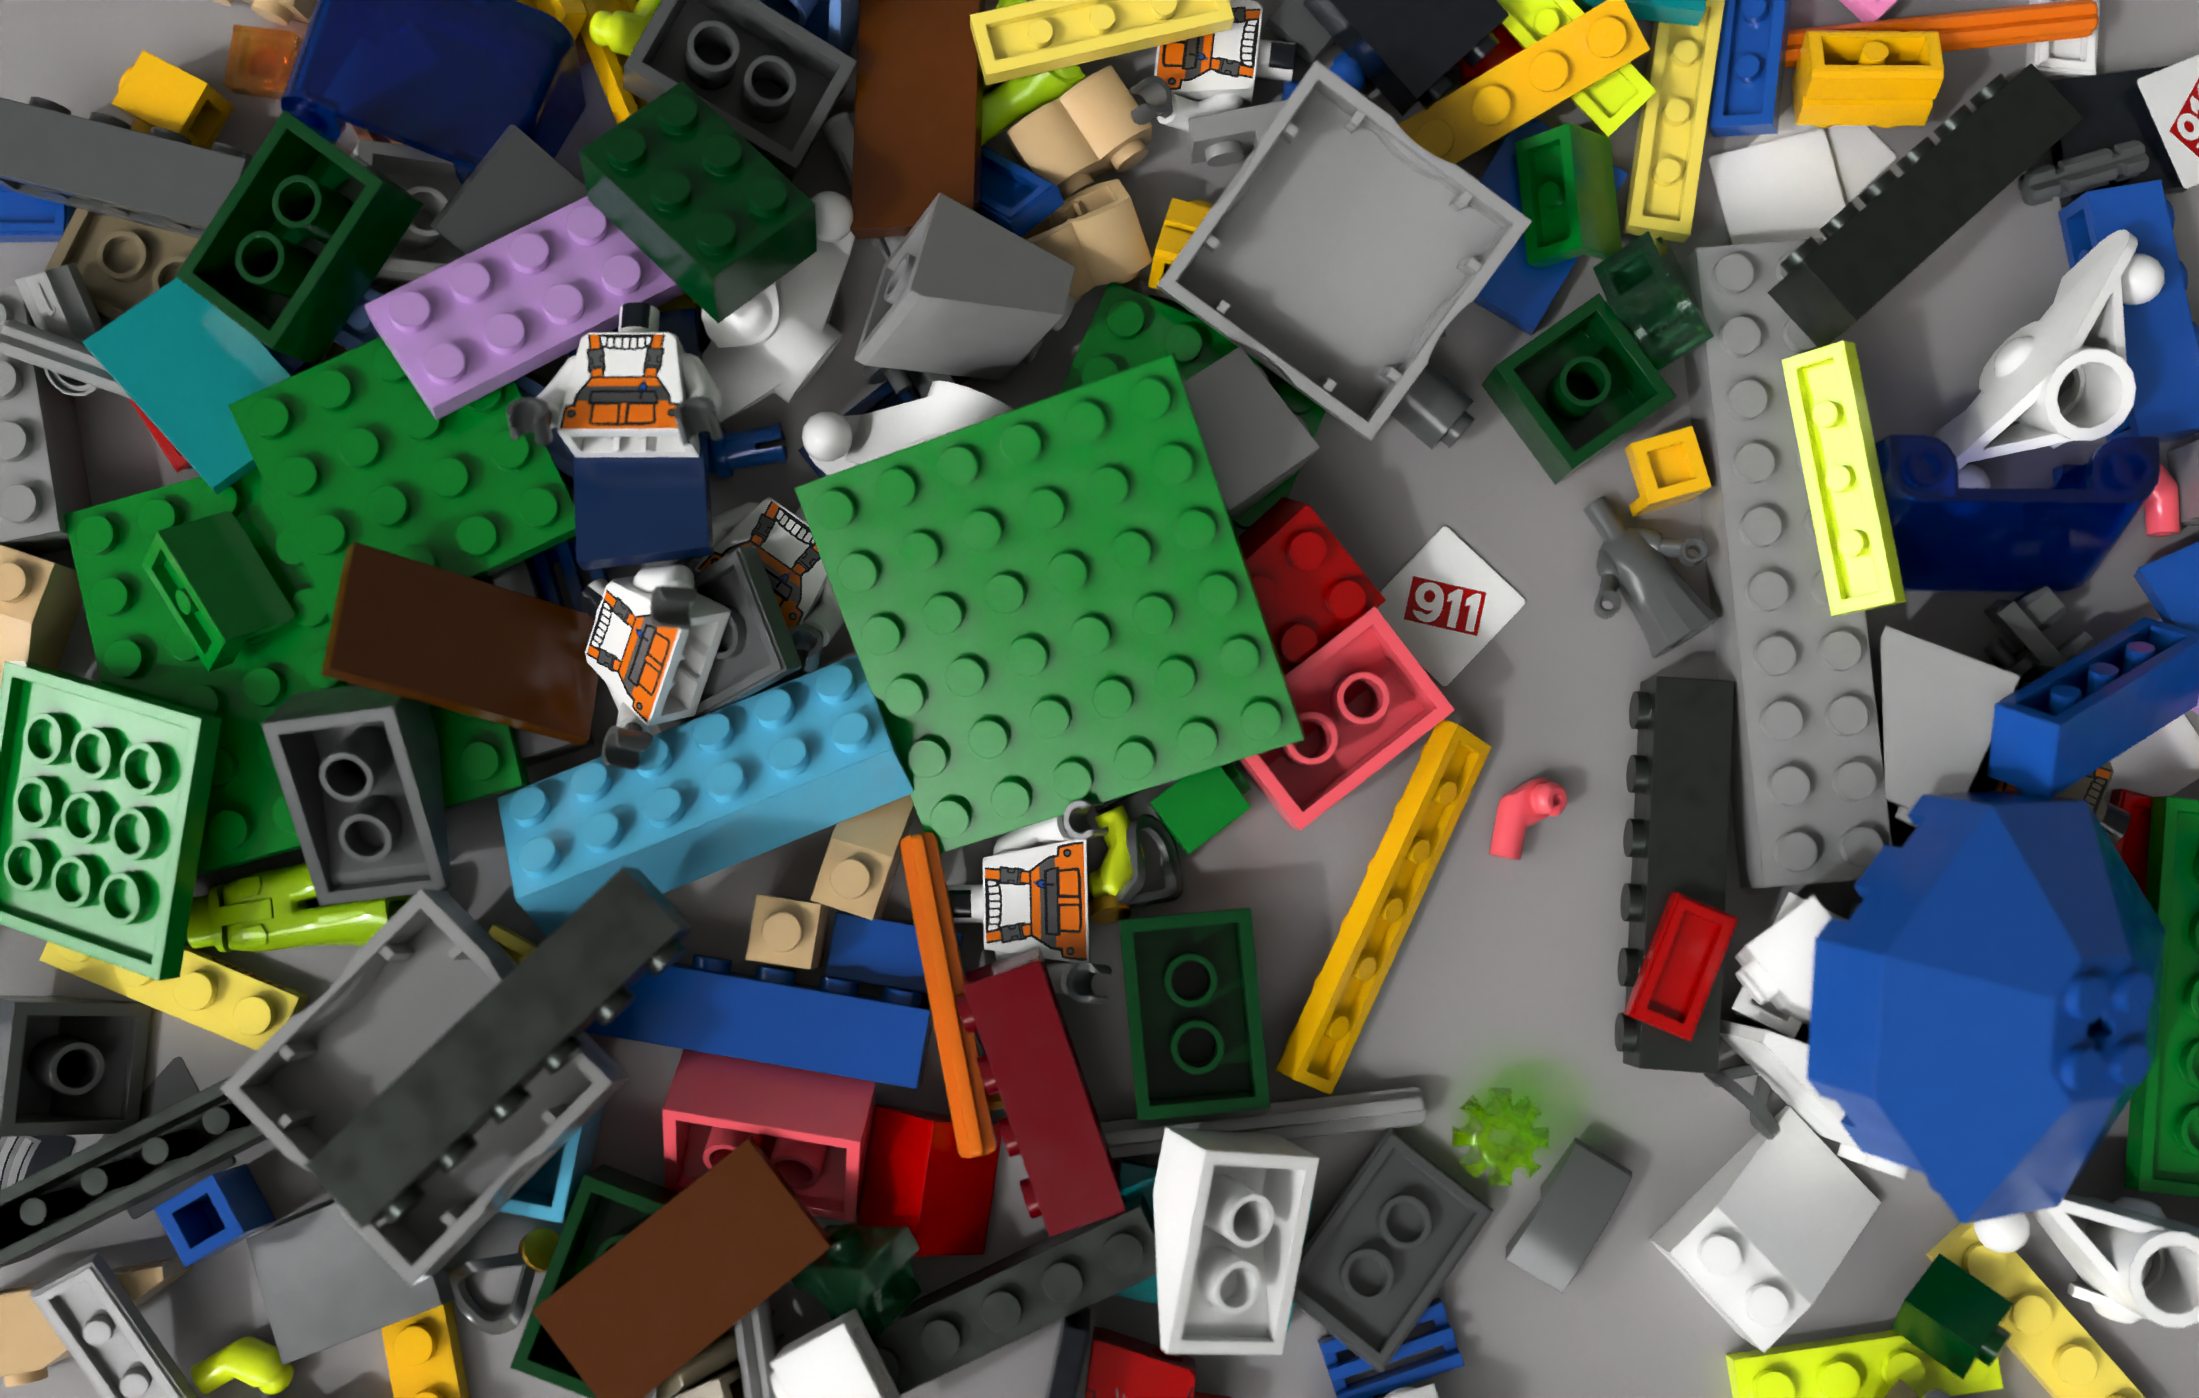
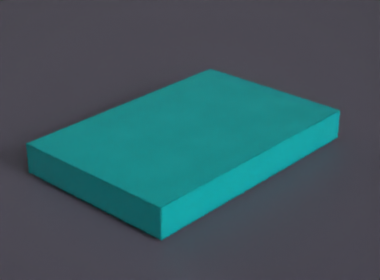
M177 277L83 341L88 351L217 495L257 467L228 405L291 376L255 336Z

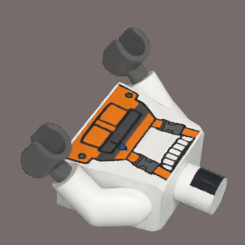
M1229 0L1234 16L1233 25L1230 30L1157 46L1154 76H1148L1130 88L1131 94H1138L1147 102L1132 110L1131 118L1138 125H1145L1154 118H1157L1159 123L1188 132L1189 118L1251 107L1255 78L1280 81L1292 80L1296 43L1260 39L1263 6L1252 0Z
M632 302L620 307L618 332H590L584 335L580 340L577 354L568 358L548 386L536 398L524 397L512 401L507 406L506 414L511 440L518 441L522 434L535 432L538 445H549L553 440L552 429L557 426L558 434L575 457H699V432L709 431L712 440H719L723 437L718 421L722 393L701 359L686 353L677 335L669 332H658L660 311L646 303Z
M768 497L760 504L747 502L712 516L714 555L678 559L673 565H684L689 568L692 561H700L694 569L700 572L739 547L756 545L796 650H804L809 653L804 670L807 672L817 670L822 648L827 646L845 621L802 507L800 506L797 512L793 514Z
M684 565L647 566L641 568L635 576L615 578L610 582H607L605 579H597L586 586L579 598L580 609L595 620L585 651L587 663L606 682L618 708L617 725L610 727L603 742L602 760L605 765L637 770L640 765L639 752L646 751L652 743V736L649 733L650 726L695 716L731 610L697 593V590L694 589V575Z
M1095 800L1074 801L1065 809L1064 815L1007 832L997 839L993 848V856L983 858V884L947 885L954 923H984V949L995 951L997 961L1040 947L1056 993L1069 995L1080 1003L1105 1004L1108 1001V997L1096 996L1092 991L1091 981L1096 973L1112 974V969L1105 964L1089 963L1087 839L1103 837L1109 831L1108 827L1092 829L1087 821L1089 809L1092 806L1104 804Z

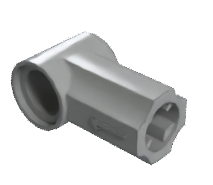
M76 262L15 279L36 328L83 344L85 339L103 328ZM44 369L46 377L52 386L64 394L86 396L100 389Z

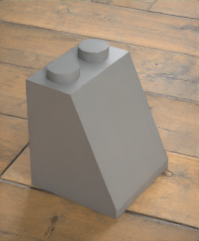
M939 192L883 265L854 360L865 366L1003 381L1020 362L1028 364L1034 358L1040 348L1043 337L1050 329L1059 331L1067 322L1075 304V297L1069 294L1075 266Z
M1241 346L1185 381L1232 522L1292 477L1320 449L1319 445L1310 435L1304 421L1290 410L1270 384L1264 370L1254 364Z
M1886 626L1881 636L1885 799L1891 805L1899 807L1894 818L1917 828L1918 825H1914L1907 814L1922 794L1971 792L1990 751L1995 703L2017 691L2020 676Z

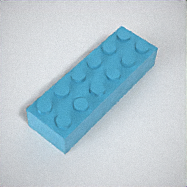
M856 654L653 735L649 748L646 751L639 752L640 765L637 770L605 765L601 756L498 797L497 800L515 900L548 938L623 867L639 868L663 894L907 796L914 792V789Z

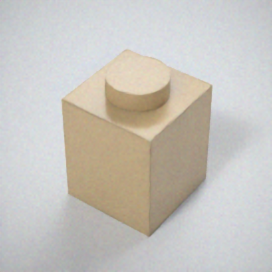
M756 894L746 960L809 970L821 967L831 907L810 900L771 894Z

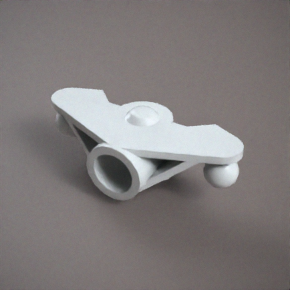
M824 191L810 198L815 203L817 252L720 323H717L702 309L701 318L706 333L711 339V342L702 354L703 364L722 393V403L718 418L719 424L729 420L773 393H776L789 404L813 378L841 340L843 334L829 322L856 237L850 231V226L853 222L851 201L838 192Z
M2123 229L2108 235L2062 277L2054 303L2042 318L2020 328L1993 353L1984 366L1979 378V389L1981 390L1979 395L1964 412L1935 432L1911 476V483L1922 493H1930L1938 489V496L1943 504L1954 512L1966 513L1975 511L1986 503L1991 493V480L1981 467L1969 462L2051 446L2055 449L2065 442L2075 440L2093 441L2109 435L2125 421L2134 404L2136 384L2133 371L2128 366L2126 360L2123 303L2126 305H2140L2149 302L2159 295L2165 283L2164 269L2159 261L2147 254L2135 253L2138 240L2134 235ZM2073 371L2074 381L2072 385L2058 398L2060 385L2066 375ZM2014 421L2019 422V424L2009 426Z
M939 380L932 382L928 396L925 398L863 415L841 416L835 412H819L811 416L803 426L802 440L804 448L814 464L826 475H830L1013 409L985 393L952 382Z
M2067 1193L2059 1207L2031 1212L2074 1270L2086 1283L2070 1282L2067 1293L2075 1298L2090 1302L2099 1315L2118 1323L2133 1324L2144 1318L2164 1327L2184 1328L2199 1322V1227L2166 1217L2161 1207L2157 1204L2134 1196H2122L2113 1202L2096 1197L2086 1198ZM2021 1213L1974 1222V1231L1987 1249L1996 1253H2011L2025 1245L2030 1236V1222L2025 1214ZM2066 1213L2093 1221L2082 1232ZM2153 1254V1265L2148 1276L2142 1281L2144 1266L2148 1258Z

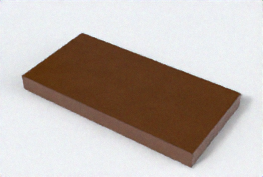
M985 0L859 1L851 194L853 222L850 226V231L856 239L906 236L939 192L979 214L983 72L970 27V15L985 12Z
M354 542L346 549L321 675L580 745L590 739L599 677L598 673L587 663L585 655L595 620L588 614Z
M750 1137L532 1310V1312L596 1398H643L821 1256L834 1243L754 1138Z

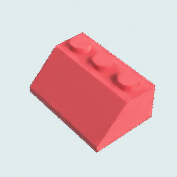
M1374 606L1285 675L1305 732L1304 740L1253 755L1240 761L1251 779L1290 829L1301 831L1450 715L1455 709Z
M684 1049L662 1109L665 1188L681 1193L743 1142L753 1137L813 1216L856 1223L874 1121L876 1082Z

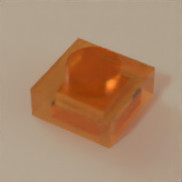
M234 25L224 85L235 94L295 101L304 41L293 31Z

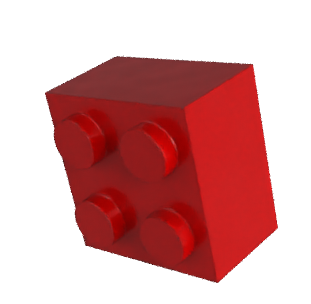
M1282 497L1238 537L1285 675L1372 607L1378 608L1386 601L1308 503Z

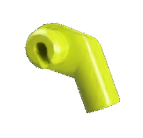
M639 0L633 13L616 10L613 14L605 10L596 12L591 18L589 29L592 41L597 46H609L610 50L614 53L630 56L662 0Z
M1123 805L1095 817L1098 827H1108L1109 831L1107 835L1103 836L1108 851L1099 870L1090 873L1088 878V888L1094 898L1103 895H1117L1120 889L1133 876L1126 841V831L1130 820ZM1141 846L1142 857H1143V859H1145V857H1144V851H1143V848H1142V846Z
M254 1336L239 1338L196 1363L191 1368L192 1380L203 1394H209L236 1378L252 1387H259L266 1395H274L286 1389L294 1375V1369L290 1363L282 1365L276 1346Z

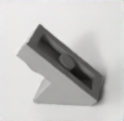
M1287 100L1189 118V131L1187 132L1186 142L1191 164L1207 161L1208 166L1221 167L1240 161L1244 156L1243 154L1251 153L1254 150L1258 141Z

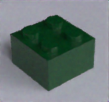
M1600 293L1497 364L1481 384L1555 485L1657 414L1676 397Z

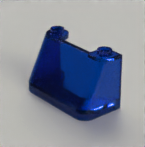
M317 0L281 98L282 111L286 110L329 134L335 140L342 135L346 129L347 122L453 163L459 182L463 184L510 124L517 126L551 157L555 158L586 108V101L576 44L572 34L553 16L514 0Z
M1888 435L1875 443L1904 591L2026 593L2040 585L2049 587L2053 593H2059L2081 587L2091 580L2158 484L2160 474L2159 437H2122L2107 441L2095 449L2088 463L2083 465L2064 464L2053 469L2054 483L2050 489L1959 488L1956 457L1950 447L1937 437L1927 435Z

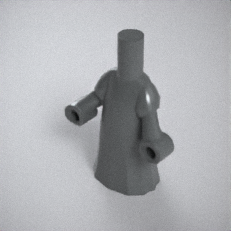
M1605 496L1596 499L1584 508V512L1604 540L1598 552L1596 564L1598 575L1602 577L1598 596L1594 603V612L1599 618L1608 619L1619 612L1622 600L1617 593V589L1620 588L1622 595L1642 629L1652 657L1655 659L1690 640L1720 618L1702 601L1667 560L1668 557L1679 558L1680 562L1687 567L1700 564L1708 552V547L1702 539L1690 538L1680 540L1663 538L1662 533L1651 528L1639 526L1626 527ZM1695 549L1698 552V556H1690L1688 550ZM1610 601L1613 604V608L1605 609L1602 606V602Z

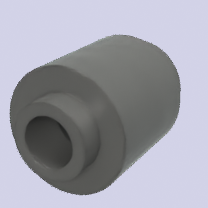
M1428 363L1390 415L1430 449H1433L1440 441L1451 448L1475 420L1466 412L1474 401Z

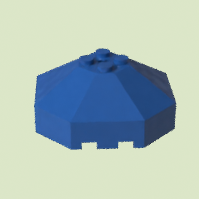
M2019 791L1922 794L1907 814L1912 823L1918 825V827L1904 846L1899 848L1884 845L1854 887L1859 895L1865 897L1848 921L1830 918L1815 938L1807 1079L1821 1097L1837 1101L1846 1113L1840 1123L1861 1152L1924 1173L1930 1188L1941 1196L1959 1222L1967 1224L2059 1207L2156 1061L2165 928L2086 800L2058 796L2049 799L2044 796L2023 794Z

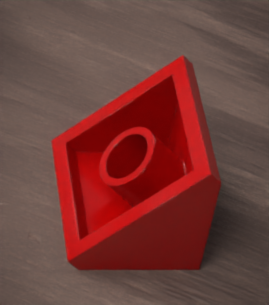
M877 1104L856 1235L912 1256L984 1254L1002 1138L999 1122L992 1121L997 1143L995 1151L979 1157L962 1158L957 1151L951 1115Z

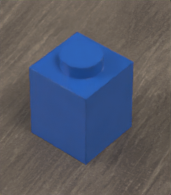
M246 1164L212 1174L154 1208L184 1267L215 1256L276 1221Z

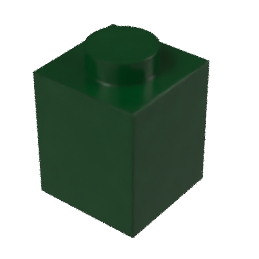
M1939 1254L1904 1299L1891 1328L1957 1376L1964 1379L1977 1360L1990 1367L2010 1339L2012 1334L2001 1327L2012 1308L2013 1303L1942 1254Z

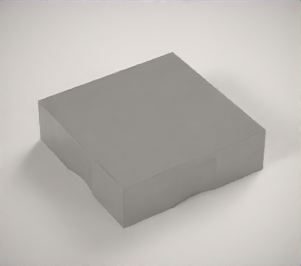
M1315 60L1260 138L1247 160L1162 277L1157 288L1237 347L1241 346L1248 355L1355 433L1371 441L1428 364L1434 346L1444 329L1464 307L1477 297L1532 221L1458 165L1445 161L1420 147L1402 130L1391 115Z
M420 889L350 958L347 966L328 991L312 1005L292 1016L220 1089L286 1158L296 1162L308 1171L304 1165L519 964L447 891ZM585 1031L577 1037L584 1046L582 1050L553 1075H550L544 1068L525 1086L532 1095L530 1099L511 1117L499 1125L491 1118L472 1136L479 1143L477 1149L448 1174H445L438 1168L425 1180L420 1187L427 1195L398 1222L392 1224L385 1218L361 1229L334 1199L345 1219L410 1286L438 1273L630 1078Z

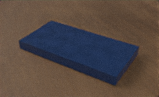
M696 308L660 312L658 332H669L677 335L685 352L699 357L703 362L701 324ZM618 328L610 332H618ZM578 348L569 352V357L576 355ZM707 431L698 433L699 457H575L573 455L576 558L582 570L714 555Z

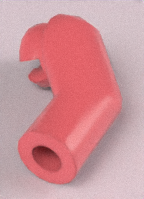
M2136 450L2135 455L2125 454L2117 456L2112 462L2114 484L2123 489L2138 486L2143 494L2146 536L2163 537L2180 534L2181 524L2177 481L2152 452Z
M1546 778L1531 779L1503 795L1497 806L1489 855L1521 860L1526 828L1548 816L1556 817L1565 809L1567 794L1562 785L1557 782H1551Z

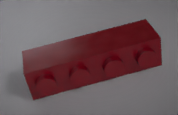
M1039 947L965 972L962 985L964 993L955 996L958 1011L966 1032L971 1033L977 1030L979 1032L986 1053L977 1057L979 1071L988 1095L1000 1093L1007 1116L998 1120L999 1127L1009 1156L1014 1157L1021 1154L1029 1178L1020 1180V1187L1031 1219L1042 1216L1048 1235L1051 1237L1125 1212L1124 1191L1041 948Z

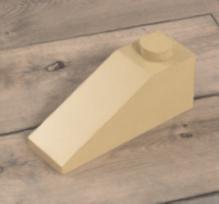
M0 545V688L5 661H28L57 670L83 602L76 569Z
M910 794L836 824L819 871L811 901L866 919H881L901 859L899 843L902 838L909 835L916 814Z
M180 1257L113 1268L111 1271L136 1307L139 1308L192 1269L193 1264L184 1267ZM39 1282L0 1288V1377L4 1378V1387H14L45 1379L48 1377V1366L72 1356L29 1296L35 1285Z

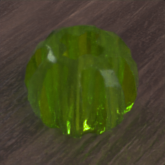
M1489 1088V1102L1484 1108L1474 1095L1459 1108L1470 1115L1469 1123L1465 1127L1452 1125V1146L1461 1147L1469 1145V1150L1459 1159V1164L1472 1178L1478 1177L1489 1167L1488 1181L1490 1186H1512V1173L1517 1167H1519L1527 1179L1531 1178L1542 1167V1165L1532 1160V1152L1537 1147L1549 1148V1128H1532L1533 1122L1542 1114V1111L1528 1096L1522 1097L1512 1107V1091L1510 1088ZM1493 1128L1497 1130L1505 1129L1512 1134V1140L1508 1146L1499 1143L1495 1145L1488 1139L1489 1133Z

